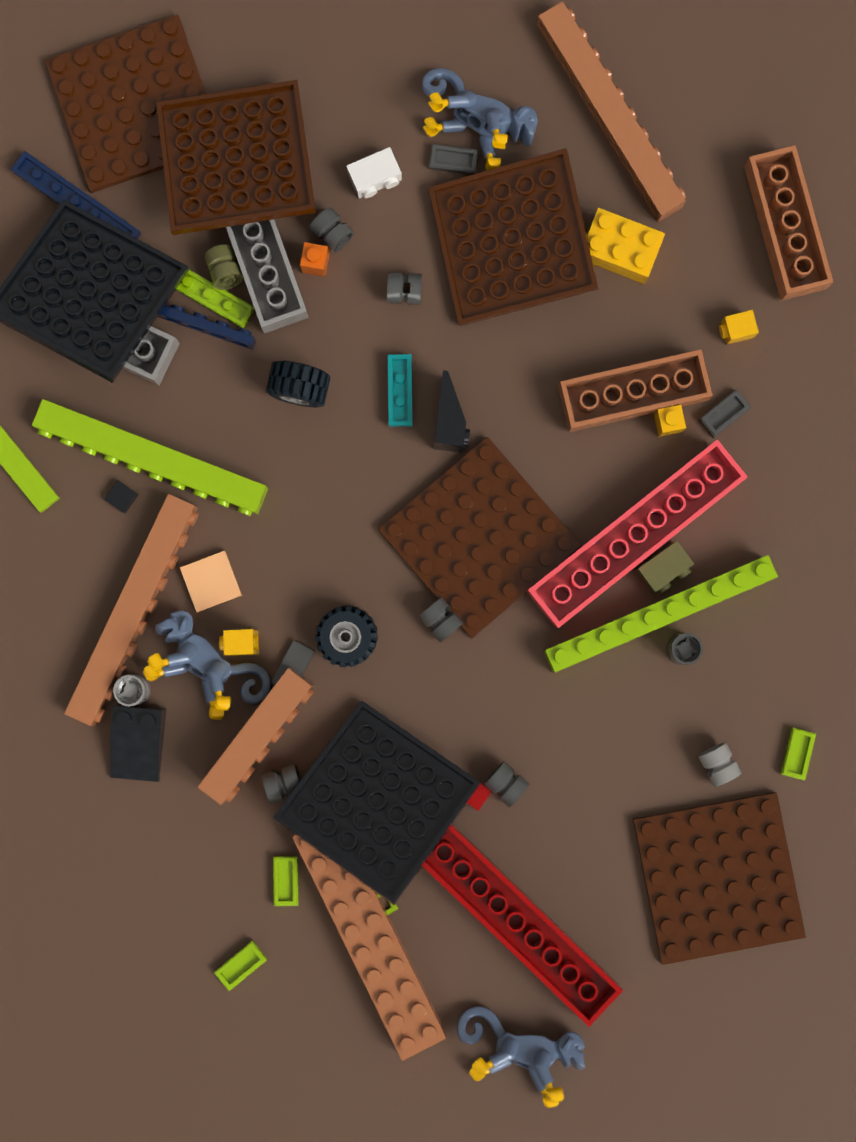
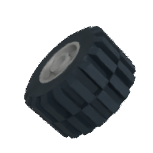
M275 361L271 365L266 393L275 399L290 404L312 408L322 407L325 405L331 377L325 371L310 365L292 361Z
M342 606L330 610L321 618L320 624L316 628L317 636H315V641L318 643V651L322 652V657L325 660L328 659L331 664L340 665V667H353L364 662L374 651L378 640L377 627L372 617L366 611L355 606Z

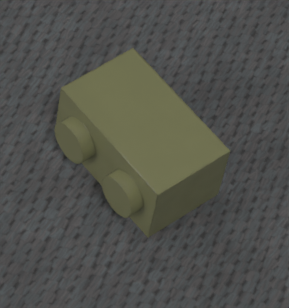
M676 541L635 571L651 593L658 591L661 594L672 586L670 581L678 577L681 580L692 571L689 568L694 563L680 543Z

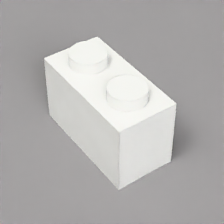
M390 147L346 166L347 173L358 198H370L377 194L378 190L385 187L386 189L393 188L402 180L400 168Z

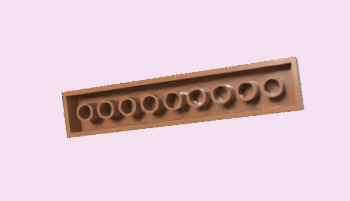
M294 834L292 838L401 1060L403 1061L446 1039V1030L379 895Z

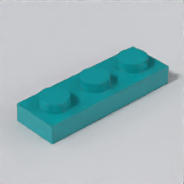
M388 354L389 427H413L412 354Z

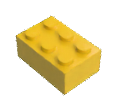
M598 207L587 235L593 265L645 284L665 233Z

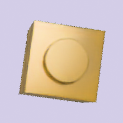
M753 310L723 318L721 325H719V332L721 338L725 339L726 344L751 339L759 333Z
M681 405L658 409L654 413L658 437L682 433L686 429Z

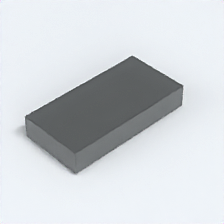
M432 144L429 169L474 175L476 173L479 150Z
M736 389L698 420L714 438L748 411L751 406Z
M293 640L271 683L276 685L290 667L303 675L315 651Z

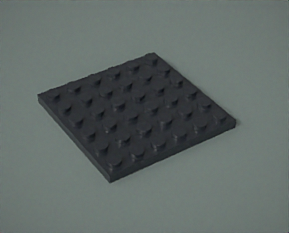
M63 199L0 286V323L113 383L187 274L188 266Z
M361 700L273 818L392 905H395L478 789L481 782Z

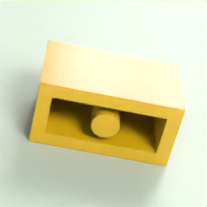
M223 630V636L219 637L220 651H224V655L228 656L259 655L258 630Z

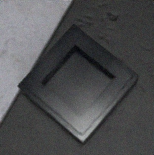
M117 480L104 500L126 514L139 494Z

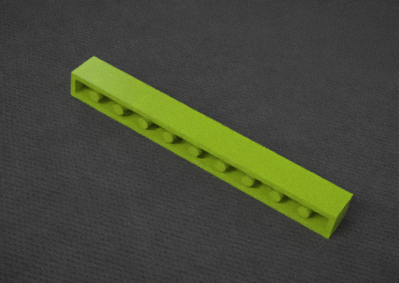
M42 399L32 426L38 429L37 434L49 439H51L52 435L61 438L59 442L73 448L74 444L82 446L81 451L95 456L96 452L105 455L104 460L117 465L118 461L127 464V469L136 473H140V470L149 472L148 477L162 482L163 478L172 481L171 486L184 491L185 487L194 490L193 495L206 499L207 496L216 498V504L226 508L230 504L239 507L237 512L250 517L252 513L259 514L269 489L266 485Z
M766 555L544 650V654L552 672L556 673L773 580L778 575L769 555Z

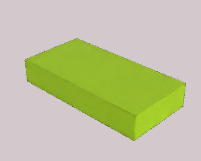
M791 727L780 770L781 775L801 780L806 779L816 733Z
M273 856L274 906L299 905L298 856Z
M252 940L216 969L214 973L227 990L230 991L267 961L268 958Z

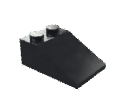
M443 370L434 450L462 453L463 447H468L470 429H465L466 420L448 371Z
M123 705L113 706L110 730L111 778L160 781L166 709Z

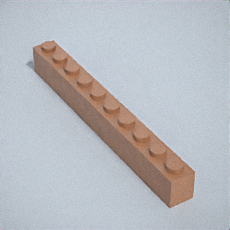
M562 1L538 15L537 26L657 222L680 210L686 202L683 189L674 183L670 168L663 165L660 160L659 150L655 146L652 147L648 140L649 136L643 126H639L633 108L631 106L628 107L623 100L622 90L618 86L615 87L611 80L612 75L606 66L603 67L600 63V56L596 48L589 45L585 30L582 27L579 28L576 24L572 9L570 7L567 8Z
M167 495L68 704L65 715L89 726H95L103 720L106 710H104L107 700L111 701L114 697V684L126 671L127 666L124 664L128 656L132 657L136 650L137 644L135 641L138 634L142 635L146 629L147 622L145 620L148 613H153L158 600L155 598L159 591L162 592L168 582L166 575L169 569L173 570L178 561L176 554L179 548H183L187 542L189 535L186 533L189 526H194L199 513L196 512L198 509L196 506L173 495Z

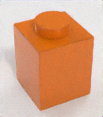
M304 242L300 263L302 273L326 277L330 256L328 246Z

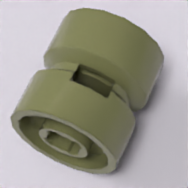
M218 245L205 253L204 258L208 270L211 271V279L216 289H231L243 281V274L240 266L237 264V257L231 245Z

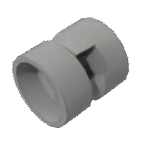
M141 675L122 676L116 681L113 688L114 698L117 702L129 707L138 706L146 702L151 692L150 683Z
M726 742L715 745L698 755L703 768L709 769L707 775L713 787L723 785L742 774L737 762L731 761L732 753Z

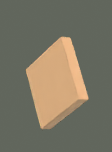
M226 551L180 567L197 613L243 596Z

